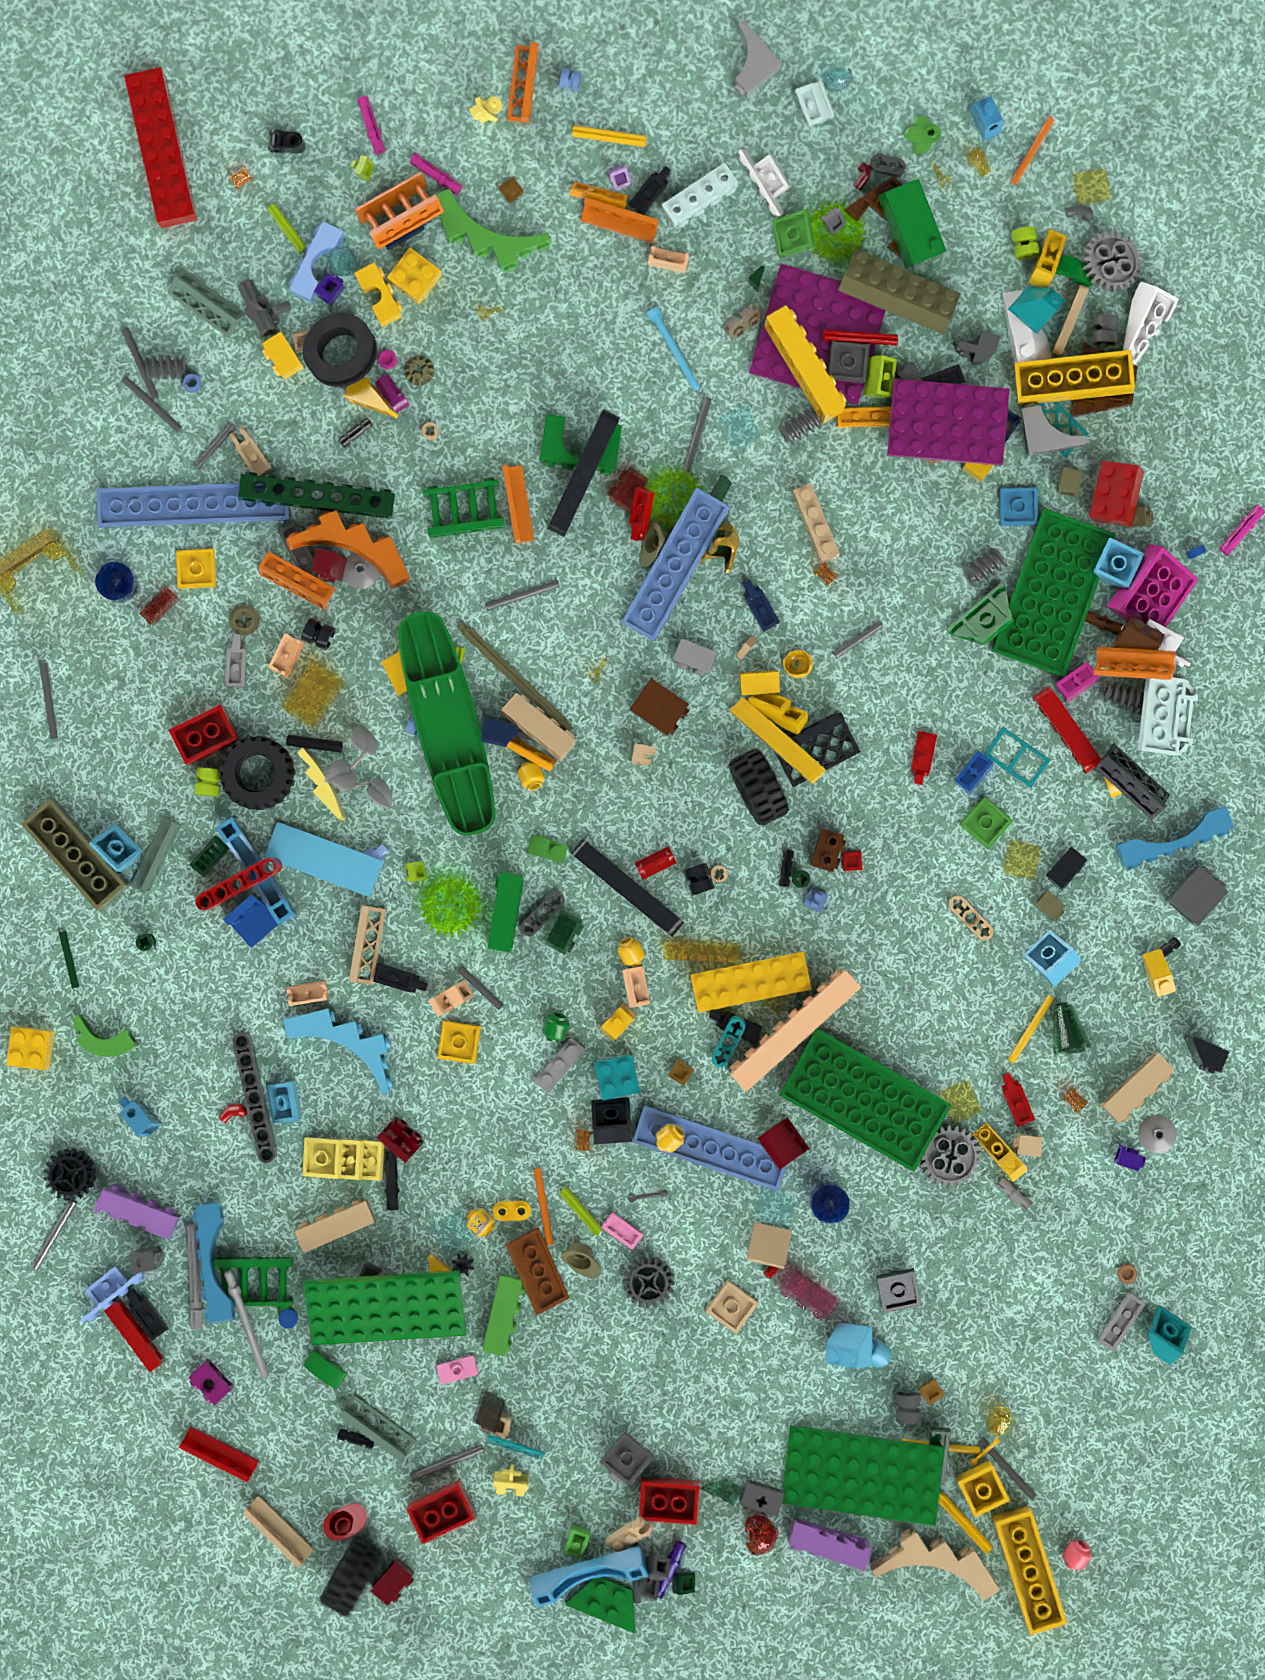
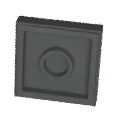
M831 341L828 376L832 375L835 381L865 384L870 344Z
M623 1431L601 1458L600 1463L630 1487L654 1458V1454L626 1431Z

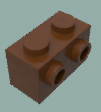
M821 829L810 866L833 872L834 869L837 870L841 860L838 858L839 851H843L846 840H843L844 835Z

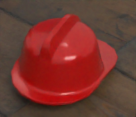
M351 1503L329 1513L323 1522V1532L330 1540L340 1541L357 1534L363 1529L367 1521L365 1508L358 1503Z

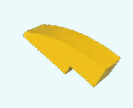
M774 693L755 694L748 698V701L764 716L797 735L808 724V712L791 706L790 699Z

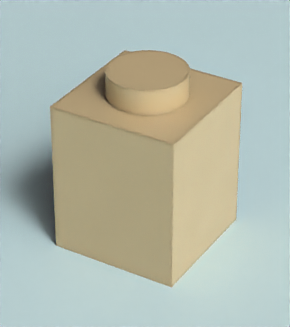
M1017 1134V1138H1013L1012 1148L1018 1155L1041 1157L1043 1137Z

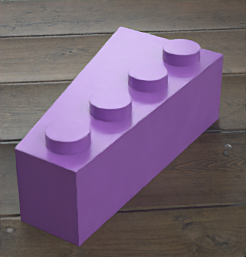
M117 1184L102 1189L94 1207V1212L100 1213L103 1210L108 1212L110 1218L121 1220L124 1218L127 1224L140 1227L143 1225V1229L147 1232L166 1239L172 1237L181 1217L177 1214V1210L170 1207L166 1209L159 1207V1202L151 1199L149 1201L141 1199L142 1195L136 1192L129 1194L124 1191V1187Z
M794 1518L788 1537L789 1545L795 1550L802 1551L803 1549L815 1556H822L866 1572L872 1551L868 1539L798 1518Z

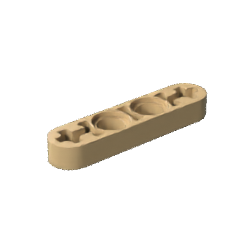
M1079 285L1052 353L1059 356L1062 355L1089 287Z

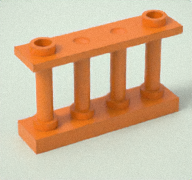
M421 172L354 209L361 223L364 224L368 221L373 230L369 234L377 249L384 247L444 212L436 194L429 198L424 190L428 186ZM418 193L422 202L413 207L408 198ZM402 203L406 211L396 216L391 208ZM385 212L389 221L379 226L374 217Z

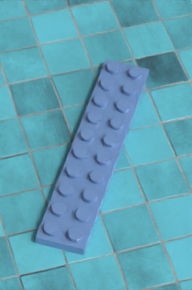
M240 483L97 489L99 528L289 521L290 509L289 506L239 500ZM258 483L255 485L254 490L261 492L265 486ZM276 486L273 492L276 494L283 493L284 488L282 486Z

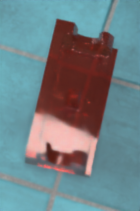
M165 586L139 614L154 627L180 599Z

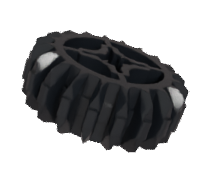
M68 1148L64 1149L63 1153L61 1151L56 1152L57 1157L52 1155L50 1157L52 1162H46V1166L50 1169H44L43 1171L48 1174L43 1180H49L50 1182L46 1185V1188L52 1186L53 1189L50 1193L54 1194L57 1191L56 1198L59 1199L63 1195L64 1201H67L69 1197L72 1201L76 1200L77 1196L82 1198L83 1193L88 1194L90 1192L88 1187L92 1188L94 1186L90 1180H96V1176L91 1175V1173L96 1172V1169H90L89 1167L94 1162L87 1163L86 1161L90 1156L86 1155L82 1158L83 1151H79L76 1155L77 1151L75 1148L71 1152ZM66 1159L74 1160L81 1166L77 1168L72 1167L70 1163H67ZM60 1163V1168L62 1172L61 1175L58 1178H56V1168ZM77 1170V1172L74 1173L73 1176L62 1179L64 1176H66L68 1172H74ZM84 1171V1180L81 1186H79L78 1175ZM66 1182L74 1190L64 1189L59 1183Z

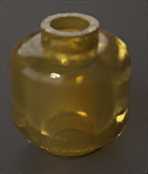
M998 1406L990 1410L985 1424L992 1435H1006L1013 1424L1014 1417L1008 1408Z

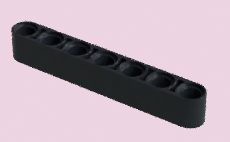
M605 409L602 410L550 521L548 530L565 537L621 417Z
M584 839L570 853L671 937L684 924L679 917Z

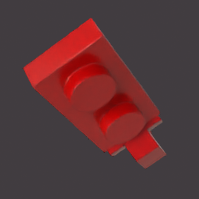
M641 486L635 488L629 524H631L632 528L630 539L634 541L644 539L655 492Z
M922 731L917 733L911 764V773L915 774L914 784L922 785L924 776L928 777L937 734Z
M1009 1072L1001 1075L1005 1085L1001 1086L1002 1092L1016 1126L1019 1127L1034 1121V1115L1021 1084H1019L1018 1080L1013 1081Z

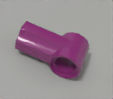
M389 374L380 377L375 382L380 393L396 413L409 406L407 399L398 390Z

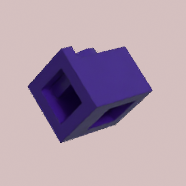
M327 273L314 292L317 297L332 307L345 289L342 284L344 281L335 274L331 276ZM330 287L335 288L332 293L328 292Z
M1119 1144L1113 1163L1139 1171L1140 1168H1143L1146 1157L1138 1155V1150L1129 1147L1126 1151V1147Z

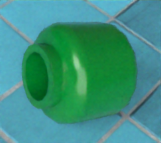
M553 1012L552 1015L546 1017L542 1032L547 1037V1040L558 1042V1040L566 1038L570 1023L564 1014Z

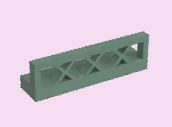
M186 270L174 276L167 293L228 338L233 334L236 325L246 315ZM177 285L182 288L184 295L181 296L175 291ZM191 297L198 300V307L193 305ZM207 308L213 311L215 316L214 318H211L207 314ZM224 319L230 323L229 329L223 326L221 320Z
M166 817L162 818L132 881L131 887L140 890L139 892L144 894L150 893L181 824Z
M355 1394L339 1415L340 1418L400 1462L403 1461L417 1440ZM356 1400L362 1405L363 1412L354 1413L349 1407ZM375 1414L378 1424L370 1425L367 1423L366 1415ZM390 1425L393 1428L394 1435L385 1436L382 1434L381 1426ZM405 1436L410 1440L405 1450L398 1445L397 1437Z

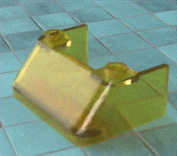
M53 529L43 530L0 559V592L13 612L19 615L24 613L10 593L16 587V579L13 575L44 554L47 558L54 561L65 556L75 572L80 575L84 574L59 534Z

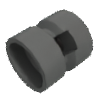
M1100 314L1093 317V329L1096 330L1092 334L1093 345L1100 346L1101 341H1105V346L1117 345L1118 333L1115 330L1118 328V316Z
M897 1392L896 1405L899 1408L896 1409V1422L904 1424L920 1423L921 1410L918 1407L921 1405V1394L918 1392Z

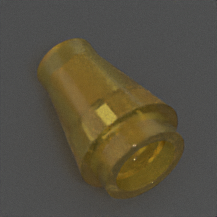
M980 147L967 155L969 159L967 161L980 174L981 178L991 172L985 152Z

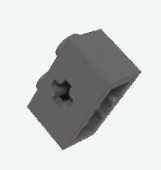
M746 1479L740 1498V1505L743 1506L744 1510L750 1512L757 1510L766 1517H778L784 1492L781 1489ZM764 1496L765 1501L759 1503L758 1499Z

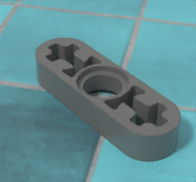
M552 892L521 923V932L525 936H533L564 905L565 898L563 894ZM559 895L561 897L559 900L561 904H555L552 907L555 911L552 913L544 904L546 902L550 904L553 901L551 897ZM541 908L548 911V917L544 920L539 919L537 916V912ZM534 915L535 919L538 922H540L541 925L538 926L536 923L532 927L534 931L532 933L530 931L526 933L524 931L526 928L524 925L525 923L531 924L534 920L530 918Z

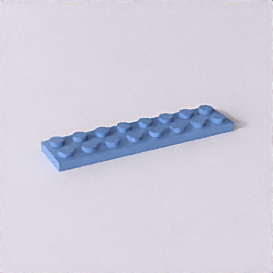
M696 487L621 623L652 641H656L700 563L702 556L705 554L728 513L730 506Z
M645 1105L632 1143L775 1191H779L787 1167L786 1165L779 1170L759 1143ZM667 1124H677L684 1131V1143L674 1152L661 1151L656 1145V1133Z

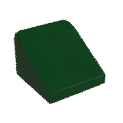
M760 266L748 279V283L756 292H758L765 270L764 266Z
M674 1573L672 1577V1592L677 1595L695 1593V1573Z

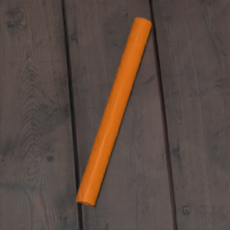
M1048 116L1010 182L1014 185L1018 184L1054 123L1055 119Z
M536 1168L533 1171L546 1245H553L554 1241L541 1168Z

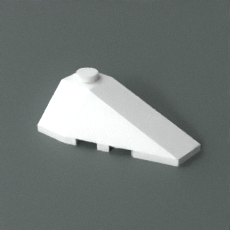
M1141 281L1132 299L1123 351L1132 350L1134 365L1149 347L1147 340L1150 336L1158 335L1160 331L1157 327L1163 320L1167 322L1170 319L1179 300L1164 290Z
M1022 290L1002 293L1014 365L1018 362L1052 359L1050 343L1042 328L1036 334L1008 310L1012 303L1021 295Z

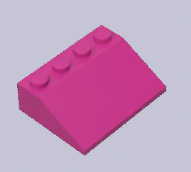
M1149 544L1143 552L1144 556L1129 588L1120 587L1107 605V608L1125 622L1131 616L1135 619H1140L1146 624L1150 618L1166 627L1198 581V578L1164 547Z

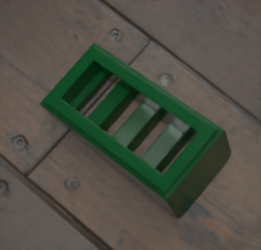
M215 836L189 865L201 876L206 877L227 853L229 847ZM216 843L223 850L219 852L213 844ZM211 849L218 856L215 858L207 851ZM204 855L212 861L210 864L202 858ZM199 861L207 867L205 870L197 864Z

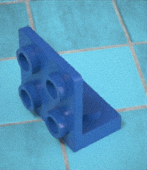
M251 894L223 919L227 925H231L250 947H254L278 926L268 908L256 894Z

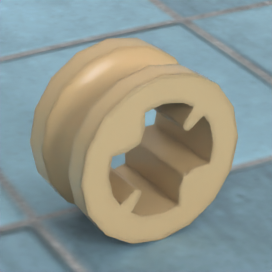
M428 422L423 425L422 434L427 440H435L439 436V429L435 423ZM430 427L431 429L432 427H434L435 434L433 436H431L430 434L429 436H427L426 428Z
M719 865L711 870L710 875L713 881L720 883L726 880L728 872L725 867ZM716 869L724 871L723 879L720 880V878L716 879L714 877Z

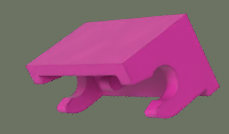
M1086 662L1057 682L1056 689L1058 693L1062 694L1063 700L1067 704L1096 684L1099 676L1094 675L1093 668Z

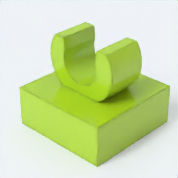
M361 155L359 161L352 160L350 167L355 169V174L359 178L369 182L375 163L367 156Z
M424 861L407 863V866L403 867V870H408L409 876L405 877V880H409V882L427 880Z

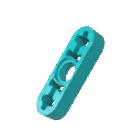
M735 1015L730 1018L712 1054V1063L715 1066L724 1067L728 1064L746 1027V1021L742 1016ZM740 1022L741 1027H737L735 1033H733V1023ZM726 1037H731L734 1040V1044L727 1046L723 1040ZM722 1049L725 1050L724 1059L718 1061L717 1056H720Z

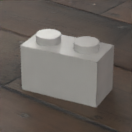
M681 638L673 662L676 663L675 666L684 670L687 667L694 670V674L704 677L705 674L709 675L717 652Z

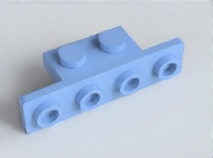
M114 1266L85 1290L97 1306L85 1314L80 1321L82 1323L86 1320L92 1321L99 1315L97 1313L98 1310L102 1307L104 1310L114 1303L113 1298L117 1295L121 1297L129 1291L127 1288L132 1283L134 1285L138 1284L144 1278L142 1275L145 1272L136 1273L128 1280L118 1266Z

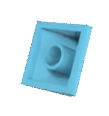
M1109 537L1093 572L1105 584L1129 588L1144 553Z
M295 1080L266 1086L272 1123L297 1121L302 1118Z

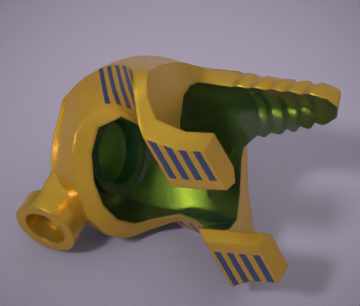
M721 523L711 541L710 548L706 550L699 564L706 559L725 558L724 572L730 573L740 539L733 525Z

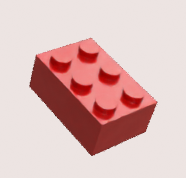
M1102 461L1089 517L1099 523L1132 527L1144 470L1139 465Z
M221 704L169 729L185 765L188 766L240 740L225 707Z
M641 1476L639 1517L647 1522L697 1525L699 1481Z
M461 1479L408 1503L406 1511L422 1545L475 1520L477 1515Z

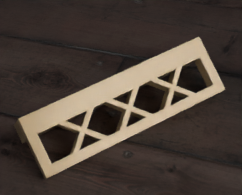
M361 906L349 982L374 984L373 980L376 972L386 909ZM370 911L381 912L380 921L373 925L369 919ZM373 928L377 933V939L370 944L366 938V933ZM370 947L374 952V958L367 963L363 958V952ZM367 966L371 972L370 980L359 979L360 970Z
M260 1495L243 1512V1515L297 1568L314 1551L315 1548Z

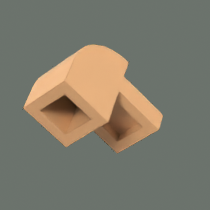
M463 980L428 1001L437 1017L471 999L474 997V994L466 980Z

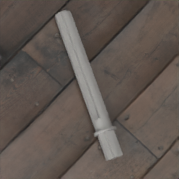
M196 1224L187 1225L186 1227L190 1309L188 1312L191 1316V1330L203 1329L202 1312L204 1311L201 1300L200 1261L198 1259L199 1242H197L195 1234L198 1230V1225Z

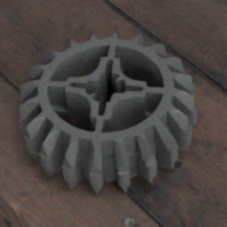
M642 1256L640 1257V1264L635 1259L633 1261L635 1267L628 1265L631 1273L624 1272V1275L629 1277V1279H623V1283L629 1285L623 1289L624 1291L630 1290L627 1298L634 1296L632 1299L633 1304L639 1300V1307H642L643 1302H645L646 1309L650 1308V1303H653L654 1308H657L656 1301L659 1300L660 1304L663 1305L664 1300L662 1297L667 1300L670 1298L666 1292L673 1293V1289L669 1286L675 1285V1281L669 1279L673 1278L674 1274H667L671 1267L668 1266L664 1269L663 1267L666 1262L662 1261L659 1265L658 1257L655 1258L654 1262H651L652 1258L648 1256V1261L645 1262ZM645 1267L655 1268L650 1274H644L639 1271ZM660 1272L665 1279L663 1289L656 1283ZM634 1275L642 1283L638 1292L635 1291L632 1283ZM653 1277L652 1283H654V1286L648 1285L645 1287L644 1279L649 1280ZM649 1290L658 1293V1295L654 1297L642 1296Z

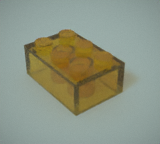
M312 660L280 708L311 729L316 730L347 683Z

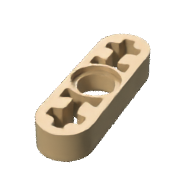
M953 896L949 900V909L978 939L985 941L993 936L992 926L963 897ZM954 900H961L962 903L960 905L963 909L966 906L969 908V910L962 914V917L959 915L962 911L959 908H953ZM970 912L976 916V920L972 924L967 923L965 920L966 915ZM981 920L983 923L979 925L982 928L987 927L989 935L980 936L981 930L978 927L974 930L972 927L976 926Z

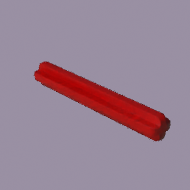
M824 330L822 336L824 341L892 346L898 344L897 334Z

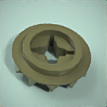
M417 355L410 357L405 363L404 374L411 384L416 386L426 385L434 376V366L432 361L426 356ZM415 363L419 367H424L422 369L423 377L419 373H414L416 371Z
M249 605L237 606L229 616L230 627L237 634L247 636L254 633L259 627V614ZM243 612L246 618L252 619L247 622L246 628L243 623L237 622L243 618Z

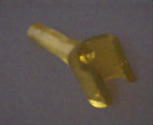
M934 163L932 168L939 178L938 184L941 188H945L942 180L946 179L950 185L951 178L944 176L936 163Z
M504 306L488 310L480 307L477 312L485 311L486 313L483 317L479 318L486 320L489 315L503 311Z
M603 658L595 672L589 674L588 679L591 678L592 674H596L598 679L595 683L600 680V673L608 661L606 658Z

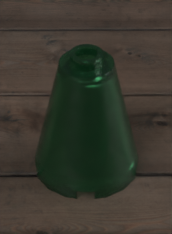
M1068 1002L1056 1004L1057 1007L1053 1009L1054 1056H1059V1052H1065L1066 1055L1086 1051L1085 1047L1089 1050L1092 1049L1089 1038L1073 1005H1068Z

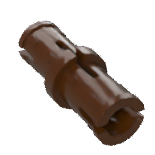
M1089 610L1085 622L1099 627V630L1104 629L1117 635L1123 626L1122 623L1108 619L1106 615L1101 616Z

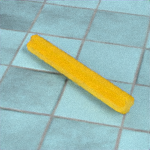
M574 125L572 128L573 137L641 147L646 146L647 136L577 125Z
M940 1491L939 1504L985 1554L989 1553L993 1549L992 1545L946 1494Z

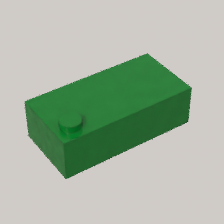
M919 178L878 196L906 269L947 251Z
M500 872L499 876L496 877L495 887H497L487 949L512 952L524 876Z

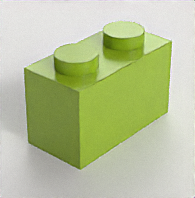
M883 355L868 357L864 396L877 399L892 397L897 359Z

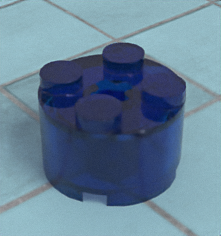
M109 562L104 564L98 574H96L95 585L98 592L106 599L115 603H124L136 594L138 579L134 571L119 562ZM116 579L120 580L118 586L114 585V583H116Z
M835 1183L820 1184L812 1191L810 1196V1208L815 1217L823 1223H838L849 1212V1197L843 1188ZM829 1199L831 1201L833 1199L832 1203L834 1205L826 1207V1200Z

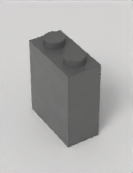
M1195 866L1166 899L1173 908L1194 926H1199L1229 892L1225 889V883L1218 878L1215 880L1211 876L1212 872L1205 866Z

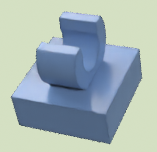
M811 887L803 905L821 913L829 895Z

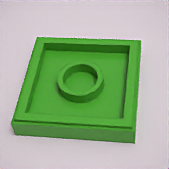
M808 209L772 220L779 258L788 257L816 247Z
M983 796L959 825L986 849H989L1013 820L986 796Z

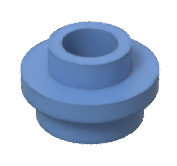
M188 373L184 376L182 384L188 392H196L201 388L202 381L197 374ZM192 379L196 381L194 386L189 385V381Z

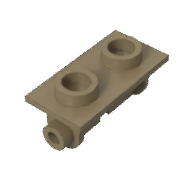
M749 305L738 313L742 319L739 320L734 316L725 323L723 329L726 333H729L731 340L741 337L748 328L759 323L762 319L759 308Z

